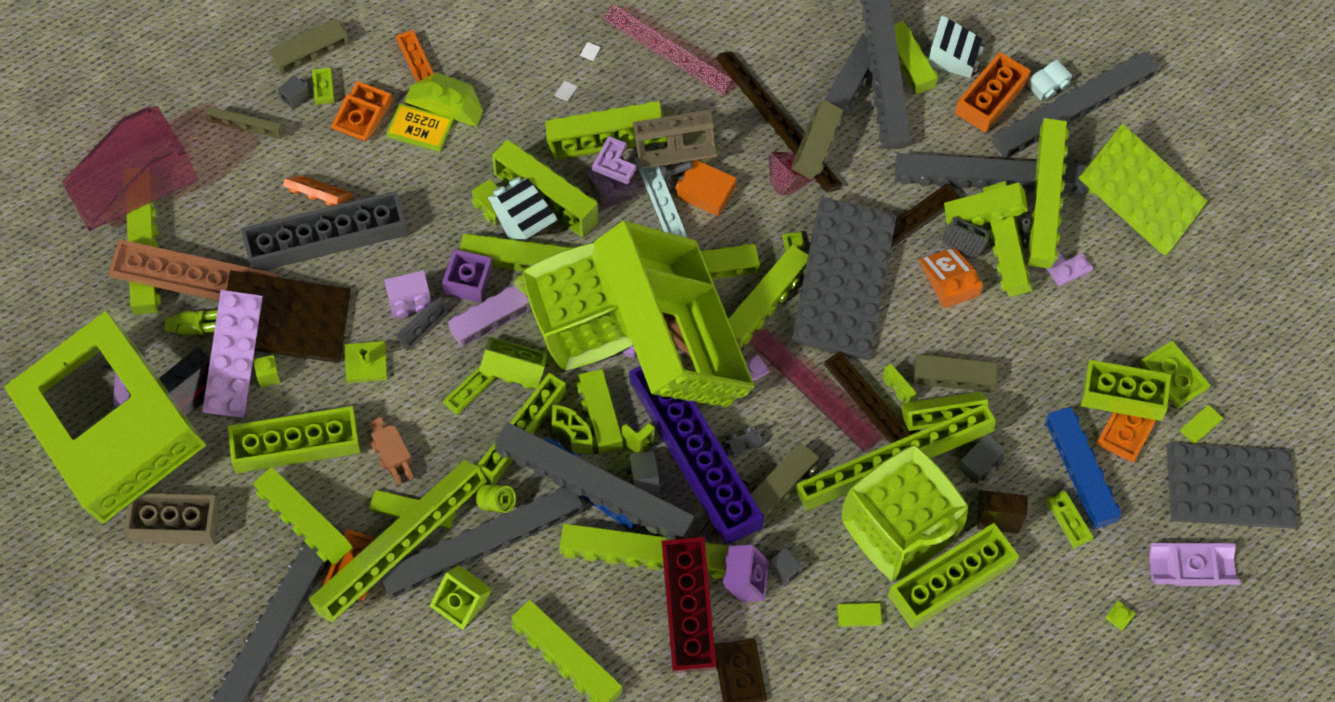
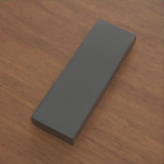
M437 296L396 335L405 350L408 351L449 312L442 297Z

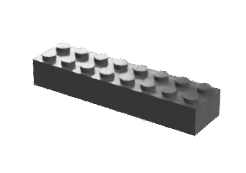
M397 191L241 228L250 267L263 271L408 235Z

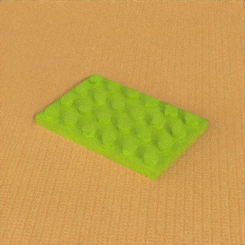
M1123 123L1118 126L1078 177L1163 255H1167L1207 203V200Z

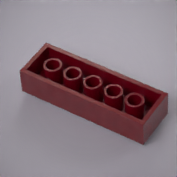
M705 537L662 540L672 673L716 670Z

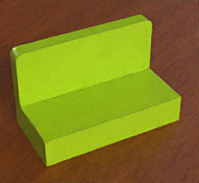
M648 423L636 433L627 424H624L622 426L623 444L634 453L646 452L654 445L655 428Z

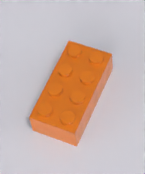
M999 52L958 100L955 114L987 133L1026 86L1031 70Z

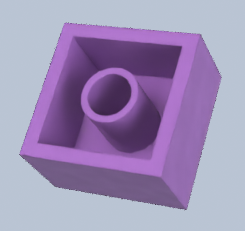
M453 249L442 281L444 295L482 303L493 271L492 258Z
M753 545L729 546V551L726 555V574L723 577L724 586L740 601H765L769 560Z

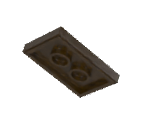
M756 639L714 644L722 701L767 702Z

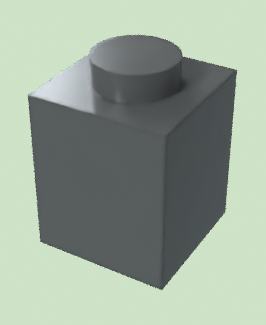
M293 75L278 88L279 97L292 109H295L310 95L309 86L305 80Z
M787 548L781 552L779 550L776 551L769 558V568L785 586L802 572L803 566Z

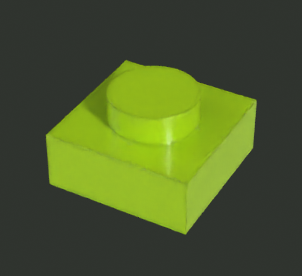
M1117 601L1105 619L1123 631L1136 613L1120 601Z

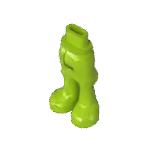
M218 309L207 312L206 310L184 311L174 314V317H166L165 332H174V334L204 335V333L215 332L216 322L206 323V321L216 320Z

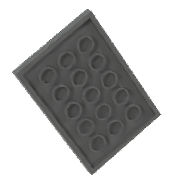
M1167 443L1171 521L1291 529L1298 527L1291 450Z

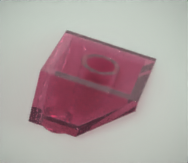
M771 152L769 154L770 183L780 195H792L811 181L809 178L791 169L795 157L790 152Z

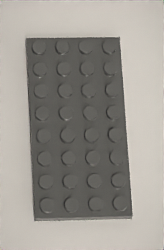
M823 196L820 197L791 342L833 353L841 351L845 356L869 361L896 215Z

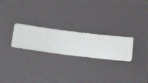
M587 42L580 56L594 61L600 47ZM564 81L554 96L568 101L578 86Z

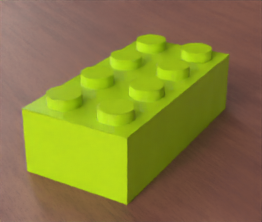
M1089 359L1085 371L1080 406L1163 421L1168 407L1171 374Z

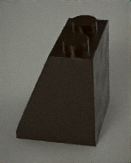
M979 490L977 529L983 530L995 523L1001 532L1019 534L1027 517L1028 495Z

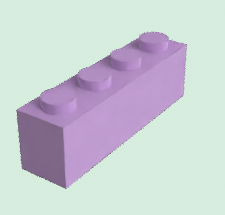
M509 286L502 293L487 298L480 305L472 306L461 315L454 316L448 321L449 330L460 347L463 348L531 310L529 300L515 286Z

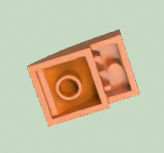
M356 81L350 95H346L331 125V129L366 142L375 132L393 101L391 93Z

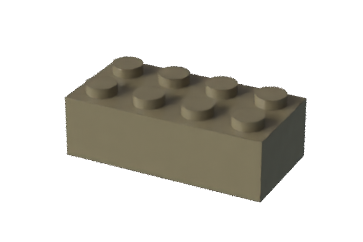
M143 493L127 507L124 534L129 542L214 544L219 503L215 495Z

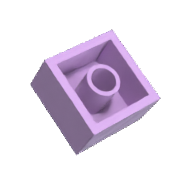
M424 271L384 279L393 318L403 319L410 314H419L431 303Z

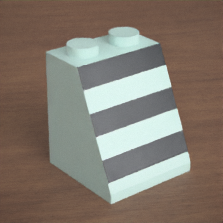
M941 16L929 56L930 66L971 78L972 72H976L979 61H976L977 57L981 58L984 47L980 46L982 38L952 20Z
M516 177L509 181L508 186H501L493 191L494 194L488 197L508 239H527L557 221L554 213L528 178L520 179V177Z

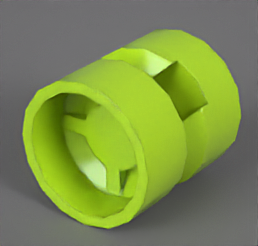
M485 484L479 488L476 500L481 510L508 513L515 506L516 494L510 486Z

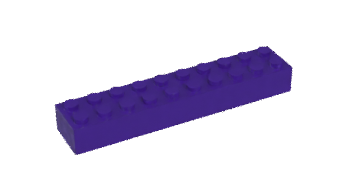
M639 366L630 370V385L725 546L763 529L764 516L695 402L651 394L642 367Z

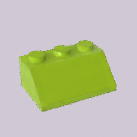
M489 336L479 372H482L487 377L495 376L502 378L507 383L516 382L522 384L525 388L537 389L545 368L547 353Z

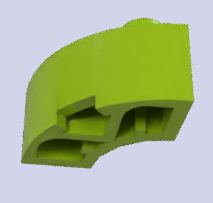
M553 405L552 434L565 438L570 444L571 450L576 454H593L592 434L586 421L584 422L575 411L567 407Z

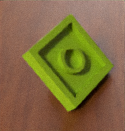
M385 341L344 344L346 383L387 380Z

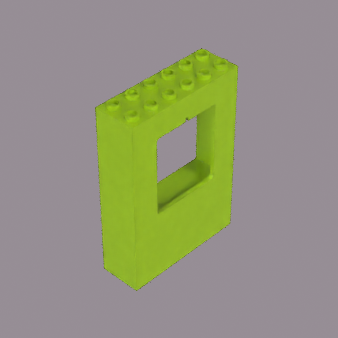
M623 220L594 241L651 394L728 407L734 403V400L748 395L749 391L755 388L696 240ZM662 313L675 316L697 372L684 370Z
M107 311L98 315L94 320L79 329L78 332L63 341L58 347L47 353L43 358L4 386L83 509L102 524L206 446L126 331ZM101 351L130 392L131 397L73 440L43 394Z

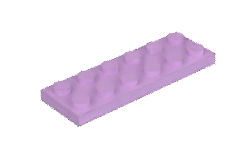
M221 290L203 413L245 417L263 296Z

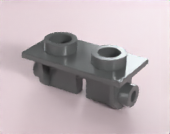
M755 425L744 429L745 434L740 436L737 433L726 436L727 441L721 443H727L728 447L725 448L727 455L732 454V456L746 451L744 446L746 442L749 449L763 445L766 438L759 431L764 428L757 429Z

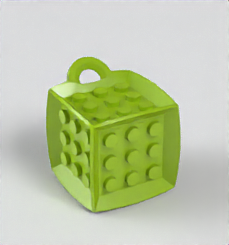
M594 243L581 245L550 256L523 270L522 276L516 278L514 282L515 287L528 297L547 348L553 359L563 370L566 371L603 360L633 345Z
M911 445L879 464L850 488L842 506V522L867 557L884 575L895 582L927 563L959 535L967 519L968 505L950 479L935 462L918 446Z

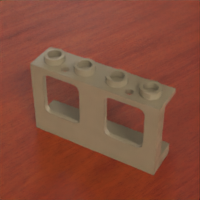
M710 110L633 122L640 169L717 157ZM705 130L706 140L704 142L689 145L683 144L682 134ZM667 137V148L653 151L645 150L643 140Z

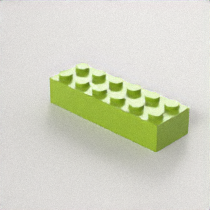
M651 101L646 104L629 105L623 108H611L605 111H593L588 114L572 115L565 118H553L552 120L545 121L547 142L555 160L600 153L609 136L625 142L626 148L637 147L633 122L662 118L664 114L660 101ZM667 137L643 140L644 145L666 142Z
M507 139L492 154L495 176L508 185L509 181L516 177H520V179L528 178L554 213L557 220L582 238L598 223V203L593 197L582 193L579 187L572 186L562 175L554 173L548 165L541 164L532 154L524 152L518 144L512 143Z
M353 406L228 426L231 464L236 474L268 469L270 467L274 468L361 454Z
M995 523L892 585L887 596L913 630L1014 567L1020 556Z

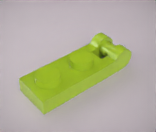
M1065 490L1058 492L1057 496L1045 498V503L1052 511L1074 549L1093 540L1094 537ZM1062 503L1064 506L1060 508L1058 504Z

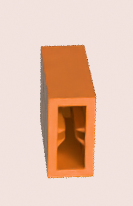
M694 160L692 163L693 168L686 170L684 173L685 177L683 180L680 179L676 185L677 198L719 216L736 187L737 178L698 160Z

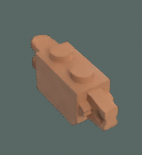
M381 417L370 421L373 440L370 442V445L375 454L379 453L381 458L378 460L383 471L387 469L389 474H392L397 485L402 484L401 478L397 473L404 469L405 475L409 480L413 479V474L409 466L413 465L412 459L396 427L387 426Z

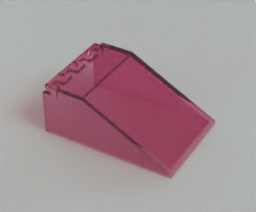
M148 106L122 118L62 181V184L88 231H91L194 183L198 179L187 152L184 151V146L159 107L154 106L150 108Z

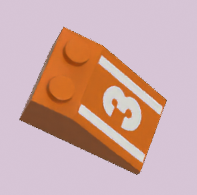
M950 248L919 259L943 308L980 296L983 284L975 269L957 249Z

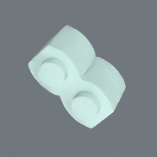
M1056 60L1032 75L1028 80L1027 86L1041 101L1046 98L1049 100L1055 96L1058 90H1065L1069 87L1072 75Z

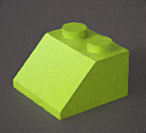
M458 565L446 572L430 607L464 630L484 606L492 588Z

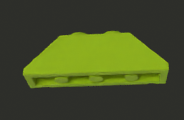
M437 72L412 84L405 99V102L475 127L478 126L483 113L472 85Z

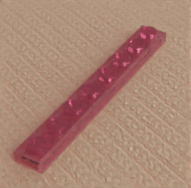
M612 3L606 13L604 21L722 96H725L734 81L728 75L619 6Z
M766 328L751 340L750 344L864 453L879 440V435Z

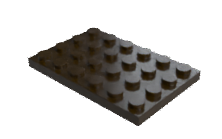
M230 270L226 291L263 296L254 351L340 363L351 292L350 288Z

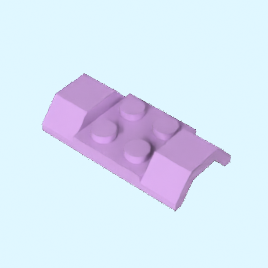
M1151 543L1149 550L1151 580L1154 584H1175V586L1240 585V579L1236 576L1234 564L1235 543Z

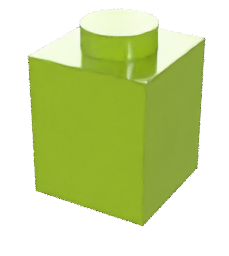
M274 355L253 359L260 388L281 383Z

